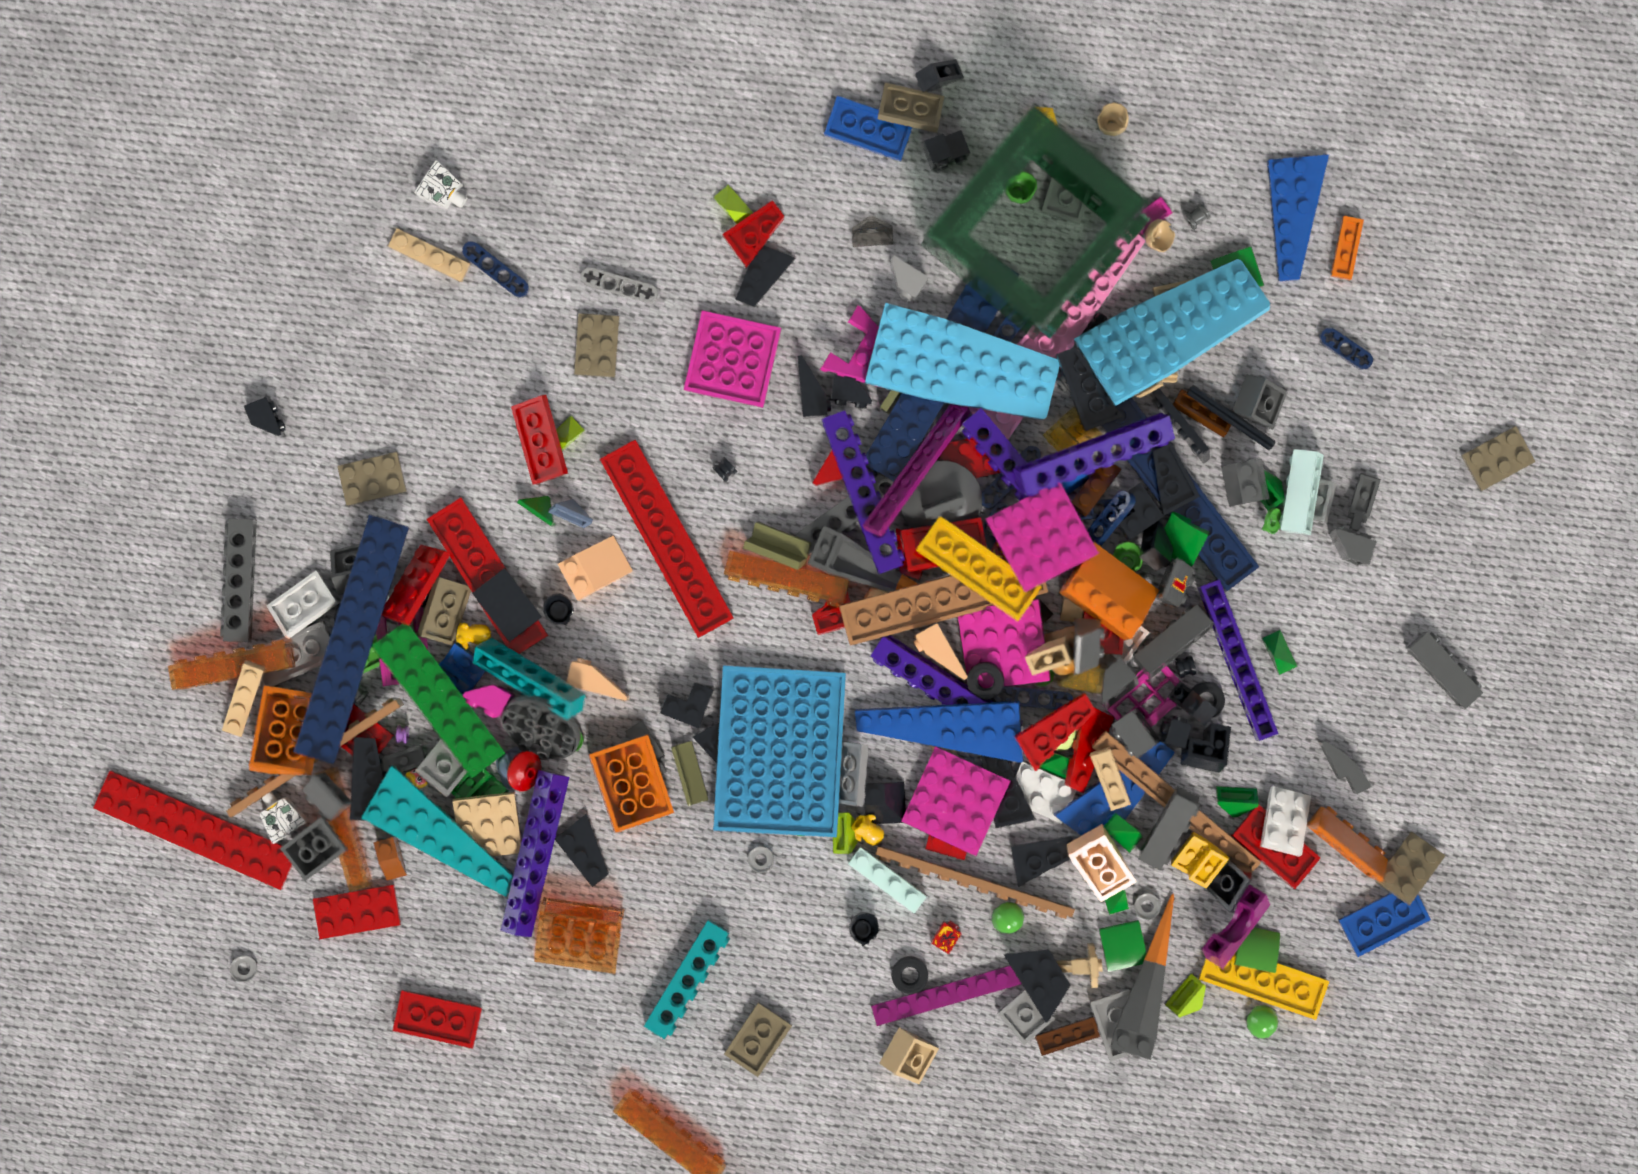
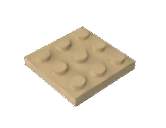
M515 792L453 799L455 820L459 827L467 834H470L491 856L519 853L522 839Z

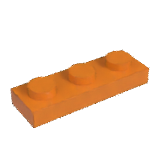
M1349 216L1342 217L1331 277L1352 280L1364 222L1363 219Z

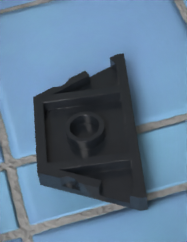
M1049 949L1005 953L1004 957L1046 1023L1049 1022L1071 986Z

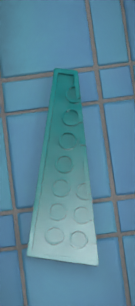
M391 765L361 818L507 897L510 892L513 874L504 865L495 860L484 847L482 848L470 834H467L459 827V824L444 810L435 805L422 790L420 791L411 783L408 777L396 769L397 767Z

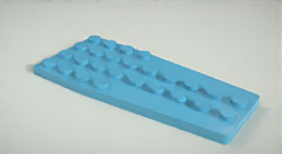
M1237 259L1121 312L1074 338V342L1116 406L1172 375L1269 311L1270 302L1243 262Z
M885 303L864 383L923 399L1043 420L1048 414L1060 365L1056 358L953 321Z

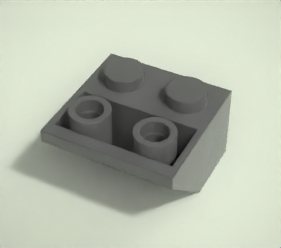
M1343 526L1330 530L1329 536L1342 560L1359 566L1370 565L1377 541L1372 540L1371 535L1365 533L1353 534L1352 529Z

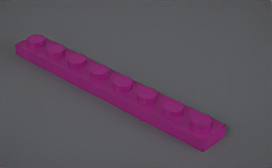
M956 404L949 405L863 524L866 531L882 537L971 413L968 407Z
M1008 965L914 994L871 1005L876 1025L879 1026L1017 986L1021 982L1011 966Z

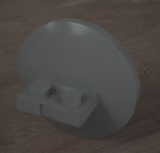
M936 460L905 503L901 512L911 529L932 526L939 517H943L948 522L978 518L982 508L981 489L976 478L964 466L953 461Z
M535 696L516 697L509 701L503 710L502 727L521 751H529L532 744L535 743L541 746L537 752V756L541 760L563 759L576 751L581 735L572 717L566 720L551 711L553 706L546 699Z

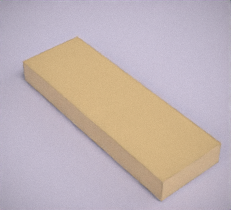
M1108 747L1092 752L1090 756L1111 811L1131 805L1111 748Z

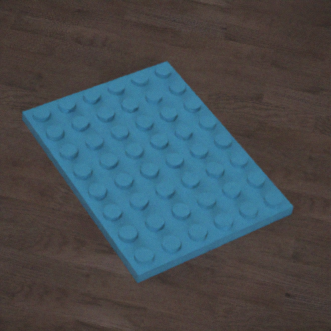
M723 666L713 831L837 837L846 673Z

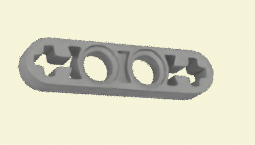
M590 267L585 268L581 273L582 282L591 288L649 304L655 302L658 298L657 289L648 283ZM590 272H593V276L597 278L600 277L599 274H603L600 279V286L597 285L598 281L596 280L587 282L585 274L589 275ZM612 277L615 279V286L613 288H606L604 286L606 278ZM627 283H632L635 286V290L631 294H627L623 290L624 285ZM638 285L642 286V291L652 289L654 297L650 296L649 299H646V295L639 293L640 297H636L639 289Z

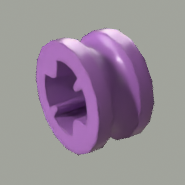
M398 725L396 743L402 741L404 744H407L409 726L402 728L401 725Z

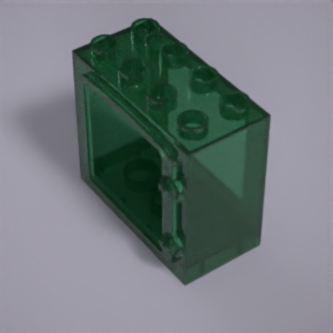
M1033 105L929 228L921 246L1031 339L1034 340L1041 332L1050 339L1070 316L1062 308L1063 305L1069 301L1073 306L1077 307L1097 284L1089 274L1096 270L1103 276L1124 252L1115 243L1121 238L1129 245L1150 221V218L1142 212L1150 201L1037 106ZM1043 155H1045V157H1046L1048 160H1050L1051 162H1053L1052 165L1049 164L1045 159L1042 158ZM1031 160L1107 224L1046 297L1041 296L969 235ZM1092 195L1098 202L1102 203L1100 206L1091 199Z

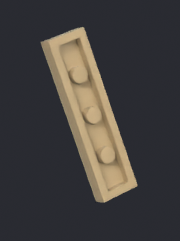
M396 229L388 245L389 248L461 283L471 265L400 229Z
M245 660L222 731L242 737L265 666Z

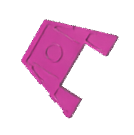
M858 305L848 323L864 332L865 335L852 358L847 363L830 352L820 370L834 372L842 377H852L856 381L864 383L879 327L862 307Z

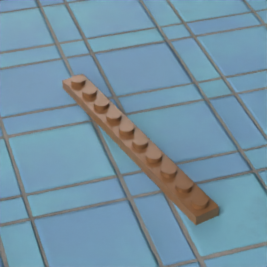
M390 698L382 703L383 708L379 711L373 709L365 715L367 719L362 722L357 720L348 726L350 730L344 733L340 746L403 706L402 700L400 698L396 700ZM281 774L277 778L274 775L264 781L265 786L258 789L256 786L247 792L248 797L245 799L238 798L230 803L231 808L226 811L230 818L237 815L296 775Z
M1105 730L1092 747L1096 751L1110 747L1118 769L1165 808L1175 788L1139 758L1131 757L1126 751L1125 746ZM1199 810L1196 817H1191V825L1189 827L1191 831L1207 839L1225 854L1251 866L1252 872L1259 866L1261 861L1201 810Z
M878 846L876 850L879 860L888 863L894 860L899 862L898 866L907 869L913 866L918 868L917 872L929 875L932 872L938 874L937 878L949 882L951 878L957 880V885L966 888L969 885L976 886V891L985 894L991 891L997 893L996 897L1008 900V897L1016 899L1015 903L1027 907L1029 903L1035 905L1036 910L1047 913V910L1055 912V916L1066 919L1067 916L1073 917L1075 911L1072 907L885 847Z

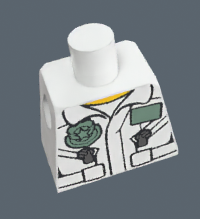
M438 161L434 162L414 192L418 197L445 209H448L451 203L462 208L467 201V197L459 193L462 184Z
M271 791L261 798L267 809L260 813V817L273 844L309 822L308 818L288 797L278 801Z

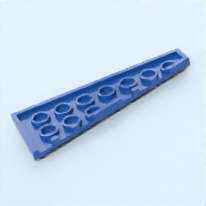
M1019 701L855 710L856 730L858 732L1014 762H1023L1024 760L1023 751L1014 737L1021 732Z

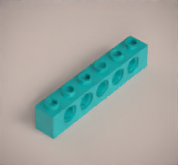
M493 638L475 646L473 664L526 696H535L548 700L553 706L551 711L568 720L583 711L586 696L584 692Z
M710 919L707 920L644 1025L646 1029L664 1040L667 1035L672 1036L677 1028L674 1023L678 1017L682 1019L688 1009L685 1007L688 1000H694L698 993V990H696L699 982L703 984L709 973L706 970L710 964L714 966L720 957L717 952L720 947H726L730 940V937H728L730 931ZM708 939L713 940L716 944V947L712 950H708L704 946V942ZM696 957H701L704 959L705 965L703 967H696L693 960ZM691 975L694 978V983L686 985L683 982V977ZM676 992L683 995L684 999L680 1003L672 999V995ZM664 1010L672 1012L673 1018L671 1020L662 1018L661 1014Z

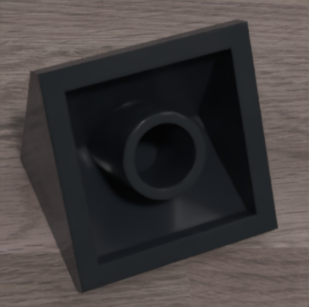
M1227 855L1229 860L1206 889L1229 912H1233L1252 880V867Z

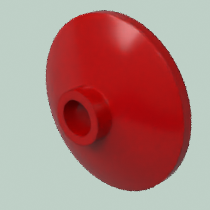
M523 751L511 760L507 770V779L513 789L527 791L535 785L538 770H542L540 758L531 751Z

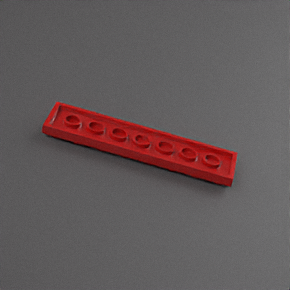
M462 498L457 499L426 519L447 553L450 554V558L472 593L505 568L507 570ZM484 610L504 644L518 654H521L549 636L538 620L509 642Z

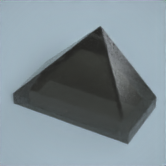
M869 216L852 227L853 247L893 245V226L874 216Z

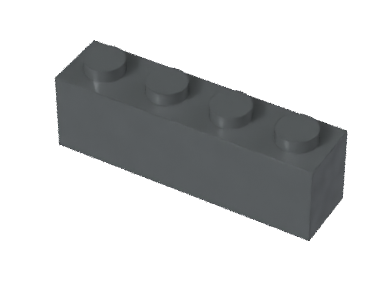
M1195 605L1193 608L1188 607L1181 614L1182 617L1177 621L1175 619L1166 626L1167 629L1161 634L1160 632L1156 633L1150 639L1151 642L1148 645H1142L1135 651L1134 662L1149 679L1154 677L1213 628V622L1198 605Z
M1423 632L1406 649L1459 708L1466 709L1483 694L1480 689L1482 686L1475 678L1471 679L1466 674L1468 671L1461 663L1457 664L1452 659L1454 655L1449 649L1441 647L1439 644L1440 640L1434 633Z
M1179 786L1176 787L1141 847L1138 860L1158 870H1161L1164 864L1168 865L1172 858L1171 852L1173 848L1177 849L1182 840L1180 838L1181 834L1188 831L1191 825V817H1196L1200 810L1199 796Z

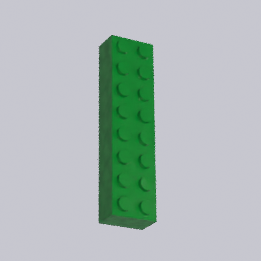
M401 624L372 645V649L470 778L476 776L505 754L504 750L470 705L466 703L464 697L409 625Z

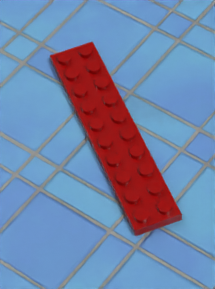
M633 440L600 458L603 467L697 637L700 638L733 620V615L637 441Z
M112 770L109 771L93 807L100 812L279 890H282L292 868L291 862L280 849L283 845L279 843L273 844L270 839Z

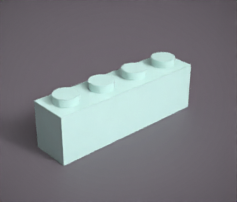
M1294 449L1293 454L1290 456L1289 463L1291 469L1286 479L1288 488L1287 494L1284 496L1285 501H1283L1284 512L1280 517L1282 531L1311 535L1323 454L1316 451Z
M861 846L848 861L851 867L913 913L917 911L926 899L924 893Z

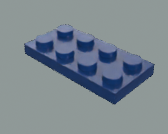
M837 96L824 136L901 162L913 127L878 120V109Z
M1392 893L1338 919L1357 957L1431 920L1419 895L1416 896L1409 906Z

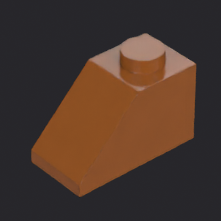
M393 836L373 842L378 863L386 880L406 876L407 873L398 838Z

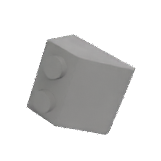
M894 255L891 259V268L899 298L906 303L910 301L915 303L927 284L929 277Z

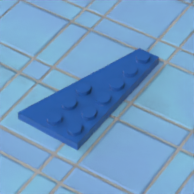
M1329 154L1270 159L1267 161L1278 282L1300 279Z
M1160 741L1141 755L1139 759L1159 775L1175 752ZM1119 770L1131 805L1111 811L1099 781L1086 790L1082 796L1068 803V806L1053 815L1082 836L1101 824L1105 826L1115 813L1126 820L1146 792Z

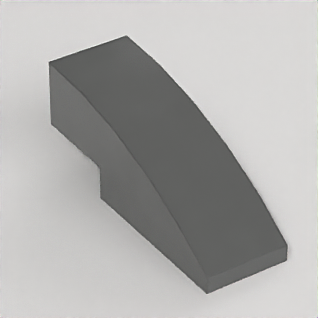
M1322 740L1319 742L1336 778L1341 780L1346 777L1354 794H1359L1372 787L1365 774L1348 755L1327 741Z

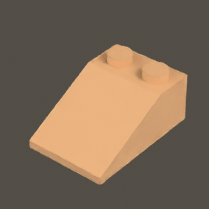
M614 536L558 564L578 601L633 572Z
M934 624L914 636L916 640L913 643L918 652L923 651L925 655L959 678H968L938 624Z
M578 658L577 661L571 662L566 681L570 685L625 701L629 700V695L596 666L591 665L590 660Z
M1102 824L1067 844L1069 857L1101 902L1136 882L1113 839Z

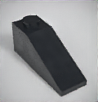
M798 356L803 419L828 417L827 412H831L830 399L826 400L825 392L803 356Z

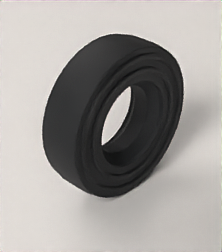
M991 662L976 664L967 676L969 690L981 699L994 698L1001 692L1004 686L1003 672L997 665ZM989 673L993 677L994 682L990 688H983L979 685L978 677L980 674Z
M1201 682L1192 688L1198 695L1204 692H1209L1213 695L1214 703L1212 706L1217 709L1213 717L1223 710L1225 696L1218 685L1212 682Z
M913 956L903 957L898 960L893 966L891 973L895 987L906 994H914L921 991L926 986L929 976L924 962ZM913 967L917 970L918 978L915 982L907 983L903 980L902 972L905 968Z

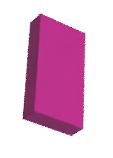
M1160 196L1127 221L1142 236L1151 222L1156 219L1164 220L1173 212Z

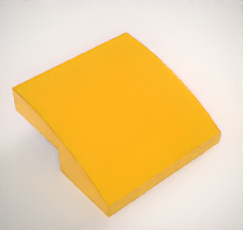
M1193 832L1171 860V866L1188 874L1189 880L1207 888L1229 860V857L1207 839Z

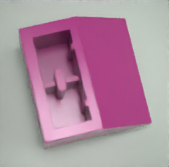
M499 685L483 687L465 692L463 695L467 699L466 703L475 708H484V713L492 718L501 717L504 708L515 696V694Z

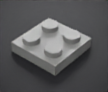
M441 739L415 770L418 775L445 797L451 793L466 774L465 770Z
M1025 989L997 1012L1023 1045L1055 1019L1052 1015L1049 1022L1046 1023Z

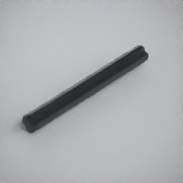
M1192 385L1187 391L1188 396L1267 450H1271L1275 445L1274 439L1195 385Z

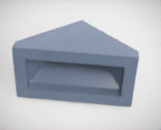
M573 499L556 503L548 510L549 513L582 528H586L593 521Z

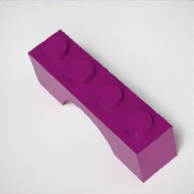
M1251 885L1247 887L1237 904L1236 911L1229 924L1219 933H1213L1203 946L1202 951L1207 960L1222 969L1226 966L1269 908L1270 902L1265 893Z

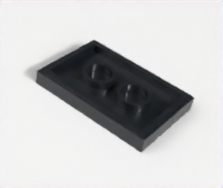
M505 568L472 593L509 642L542 618V615Z

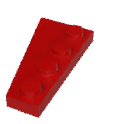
M1095 707L1096 712L1078 729L1077 739L1073 740L1072 748L1074 749L1073 758L1069 760L1065 786L1080 793H1084L1095 767L1090 756L1092 752L1096 751L1092 745L1105 730L1109 732L1114 717Z

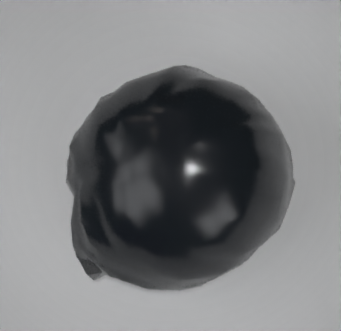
M561 593L552 594L544 602L543 613L551 623L567 626L571 620L570 616L574 613L573 603L566 595Z
M868 912L857 913L849 924L851 937L861 944L862 947L866 944L868 945L870 940L875 939L879 933L878 919L875 915Z

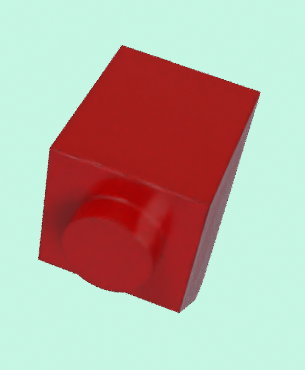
M832 450L812 485L819 486L843 479Z

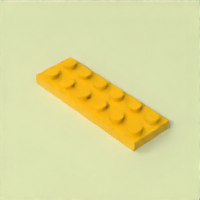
M943 517L937 519L916 549L920 554L1017 622L1042 588L1038 585L1024 592L1010 564Z
M1236 952L1223 969L1205 957L1199 980L1317 1020L1329 984L1328 980L1277 963L1276 973L1234 965Z

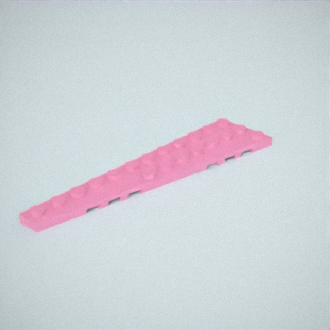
M1130 227L1017 345L1056 359V354L1071 349L1075 344L1074 338L1082 334L1141 249L1145 240ZM968 407L972 415L979 410L978 408ZM984 410L1007 439L1010 438L1024 418L1022 416Z

